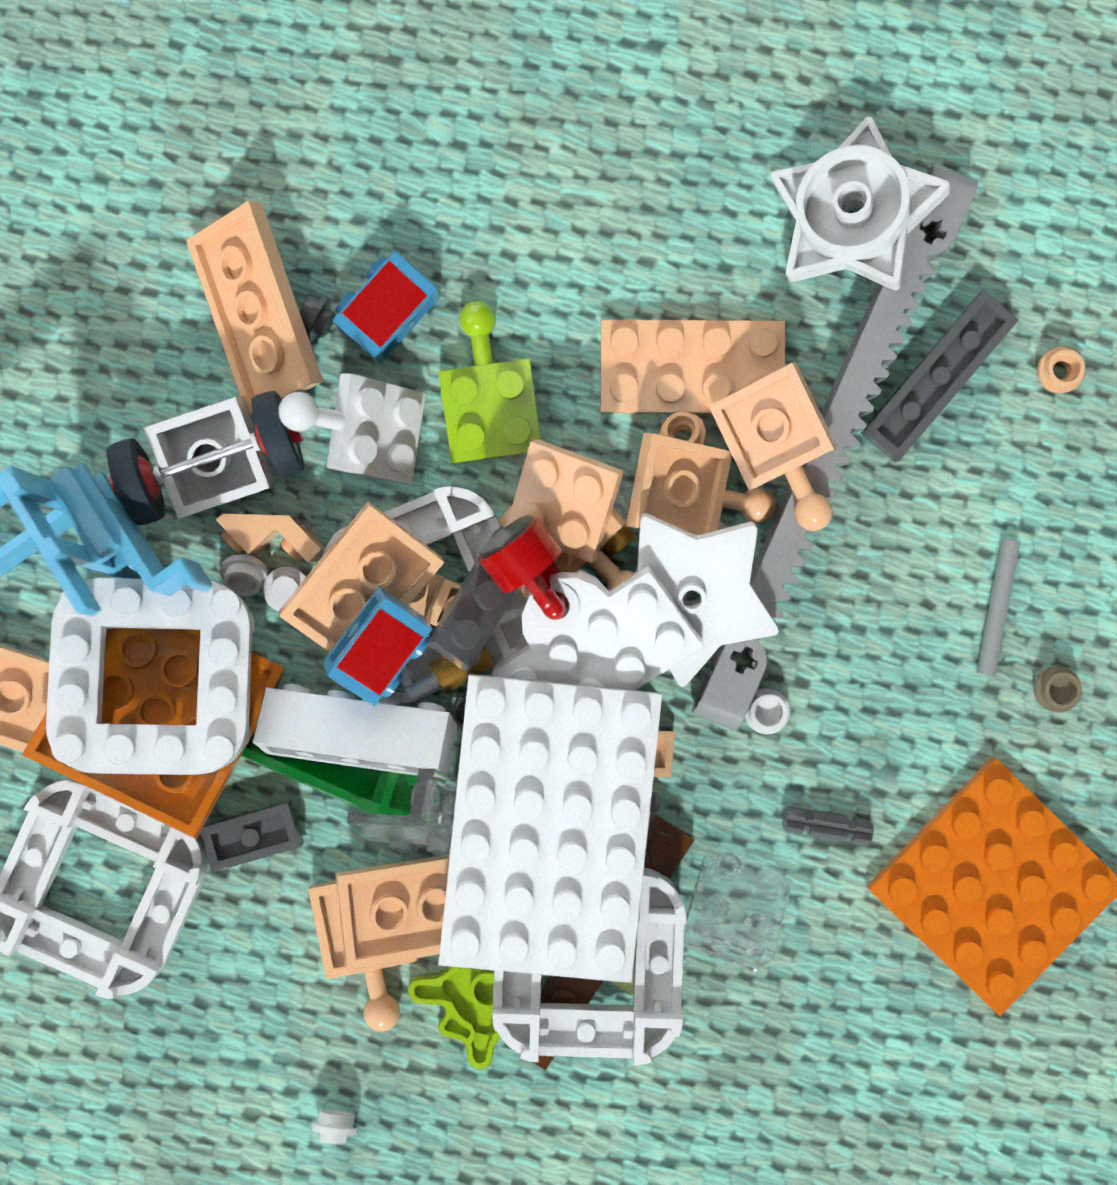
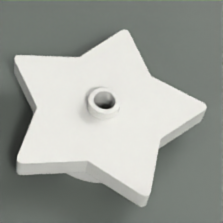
M866 117L838 149L827 153L815 163L772 172L770 176L773 184L796 222L786 267L787 279L790 282H797L848 269L889 289L899 290L902 281L907 235L950 194L949 182L900 165L892 157L871 117ZM854 208H860V209H861V210L858 211V212L849 213V211L852 210V209H854Z
M647 513L641 514L637 571L632 576L650 566L703 640L704 648L670 668L680 687H684L689 683L721 645L774 636L779 632L775 621L750 584L757 538V527L753 522L697 535L684 531ZM690 590L697 591L701 595L693 601L683 600L684 594Z

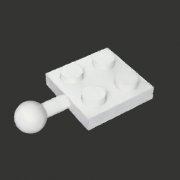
M340 374L335 410L318 406L316 401L304 392H293L282 399L279 405V417L282 423L293 431H305L313 425L332 429L326 468L398 483L412 484L426 393L355 374Z

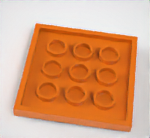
M106 629L101 724L196 725L200 630ZM253 652L251 654L249 705L250 738L257 727L266 688L277 689L286 672L284 667ZM46 712L22 755L197 839L247 744H245L241 753L229 765L218 771L205 774L86 773L59 762L53 756L46 732Z
M991 757L866 887L996 1014L1001 1016L1117 897V875L998 759Z

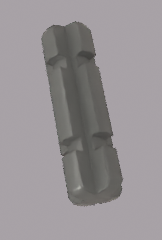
M791 806L785 808L782 819V827L788 833L802 835L805 831L812 837L842 842L849 839L854 844L865 846L870 845L874 833V825L868 819L853 817L852 820H849L845 815L810 810V813H806V810L803 808Z

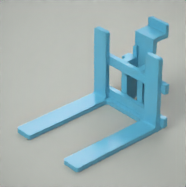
M84 464L79 465L75 469L66 466L51 477L52 481L14 466H9L0 473V507L10 502L26 529L0 548V577L39 550L76 612L92 617L101 611V607L75 565L111 574L113 578L142 579L149 591L167 596L173 595L185 585L203 592H208L212 588V582L198 562L180 558L164 569L139 527L133 522L120 499L114 494L105 473L101 472L96 477H93L88 467ZM37 503L55 510L44 516ZM73 526L84 546L60 539L58 536Z

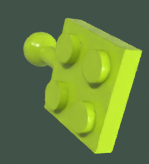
M472 301L461 310L459 323L463 332L471 337L475 366L438 371L452 464L524 454L528 452L531 441L535 439L541 440L530 358L493 363L489 334L493 331L496 324L495 312L485 302Z

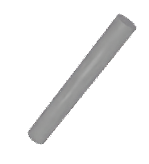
M1001 540L977 673L996 676L1020 548V541Z

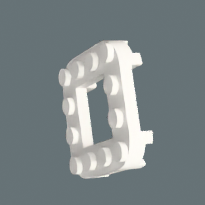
M451 486L437 488L432 493L384 512L427 546L453 535L469 572L480 555L479 550L491 538L494 531L501 528L494 511L483 498L470 490ZM346 527L340 529L334 535L331 536L332 539L325 547L322 557L333 545V543L338 539V537L342 534ZM518 588L485 645L495 666L528 644L522 633V612L526 600L522 596L520 588ZM427 646L417 659L411 658L400 672L402 673V679L389 698L398 700L401 703L412 702L404 688L431 674L432 669L429 663L442 657V655L430 646ZM439 687V688L435 689L434 691L428 693L427 695H429V694H431V693H434V692H436V691H438V690H441L442 688Z
M94 578L85 581L101 607V611L92 617L78 614L63 591L60 601L54 610L51 623L46 732L53 756L59 762L65 763L75 770L86 773L196 775L218 771L234 761L243 750L245 744L248 743L251 733L249 705L252 632H255L253 615L241 597L226 586L211 581L213 586L208 592L192 589L185 585L173 595L167 596L149 591L142 579ZM106 629L200 630L196 725L101 724Z
M64 778L34 794L24 810L28 811V814L0 874V952L9 957L15 952H19L97 987L96 996L114 999L117 995H127L141 990L163 970L206 877L209 861L201 834L195 839L73 779ZM77 827L155 861L153 867L156 869L123 941L43 905Z
M644 867L635 944L633 1005L540 1003L541 975L494 970L493 1026L501 1039L511 1049L520 1054L521 1059L538 1062L539 1056L632 1058L634 1065H644L651 1063L652 1057L663 1052L673 1042L675 1037L680 1036L683 1025L681 1001L684 924H687L684 905L671 880L655 870Z

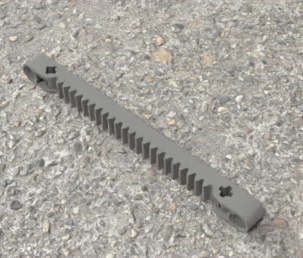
M936 162L933 163L927 174L948 181L950 184V194L908 233L900 289L894 291L881 284L876 286L821 412L837 449L802 465L814 492L823 495L828 500L835 498L837 494L828 483L833 484L842 481L844 475L836 467L850 464L852 460L843 450H850L858 446L859 441L852 434L866 428L867 424L860 417L873 412L874 406L868 400L881 394L882 390L876 384L888 378L889 372L884 367L896 360L897 355L892 350L904 342L905 338L900 333L911 326L912 321L908 315L918 309L920 304L915 299L926 291L927 286L923 282L933 275L935 271L929 262L936 259L941 252L947 250L955 240L978 186V181ZM924 228L930 231L929 239L932 241L930 244L924 241L925 232L922 231ZM790 485L756 559L750 577L751 586L772 618H782L784 614L775 605L777 600L790 601L791 596L783 588L784 583H798L799 579L790 571L791 567H803L806 564V561L798 554V551L810 550L814 546L805 536L806 533L820 532V530H806L797 523L794 510L798 501ZM760 638L721 645L716 650L693 703L692 713L732 731H736L739 728L766 670L767 655L764 647L759 642ZM747 647L746 656L751 658V663L748 667L741 665L735 671L736 662L731 660V654L734 651L742 652Z

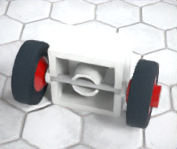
M273 390L251 398L252 412L256 423L255 428L243 396L234 397L144 427L145 435L157 463L155 466L152 465L146 452L134 438L125 439L108 446L107 462L110 472V484L114 494L120 499L133 522L139 526L147 525L165 516V504L160 485L162 483H165L177 517L180 519L272 487L275 482L264 454L268 456L273 468L280 477H288L303 471L304 459L299 442L304 441L301 431H293L282 423L279 417V405L282 399L279 394Z

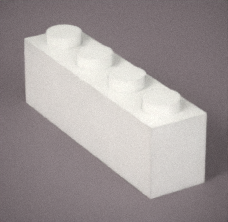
M285 684L283 690L266 688L253 743L266 754L447 780L457 724L451 714L446 712L445 707L426 702L419 703L418 708L400 706L401 703L398 700L383 696L374 707L366 701L355 700L356 697L353 694L344 691L330 690L327 696L311 694L310 689L294 684Z

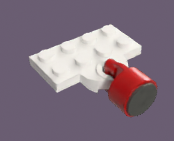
M525 515L515 520L495 534L479 550L478 561L502 593L512 592L523 585L530 591L522 612V633L528 645L494 666L493 676L636 690L704 648L703 640L650 566L611 591H608L596 577L581 570L578 572L562 573L554 563L561 553V548L537 516Z

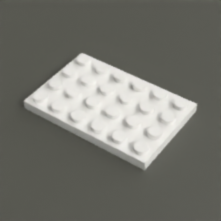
M469 674L438 965L631 983L662 702L661 693Z

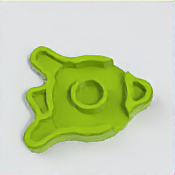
M447 966L444 970L437 973L413 977L408 985L410 999L419 1004L443 1006L446 1012L439 1020V1032L445 1037L464 1042L467 1059L472 1067L476 1069L489 1067L492 1062L494 1047L500 1038L498 1032H495L492 1020L494 970Z

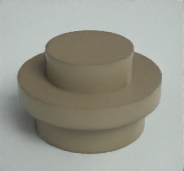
M1064 667L1045 669L1038 675L1034 684V695L1037 702L1044 709L1052 712L1061 713L1072 709L1078 703L1082 694V686L1078 676L1070 669Z

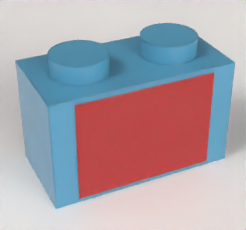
M396 251L388 259L383 256L371 266L366 274V278L369 280L357 293L351 291L342 298L335 309L337 316L332 320L343 333L379 365L441 298L438 289Z
M379 586L324 659L323 665L326 675L375 707L382 696L389 697L396 690L402 679V673L400 672L411 658L417 659L428 646L426 642L430 638L429 633L432 628L423 615Z

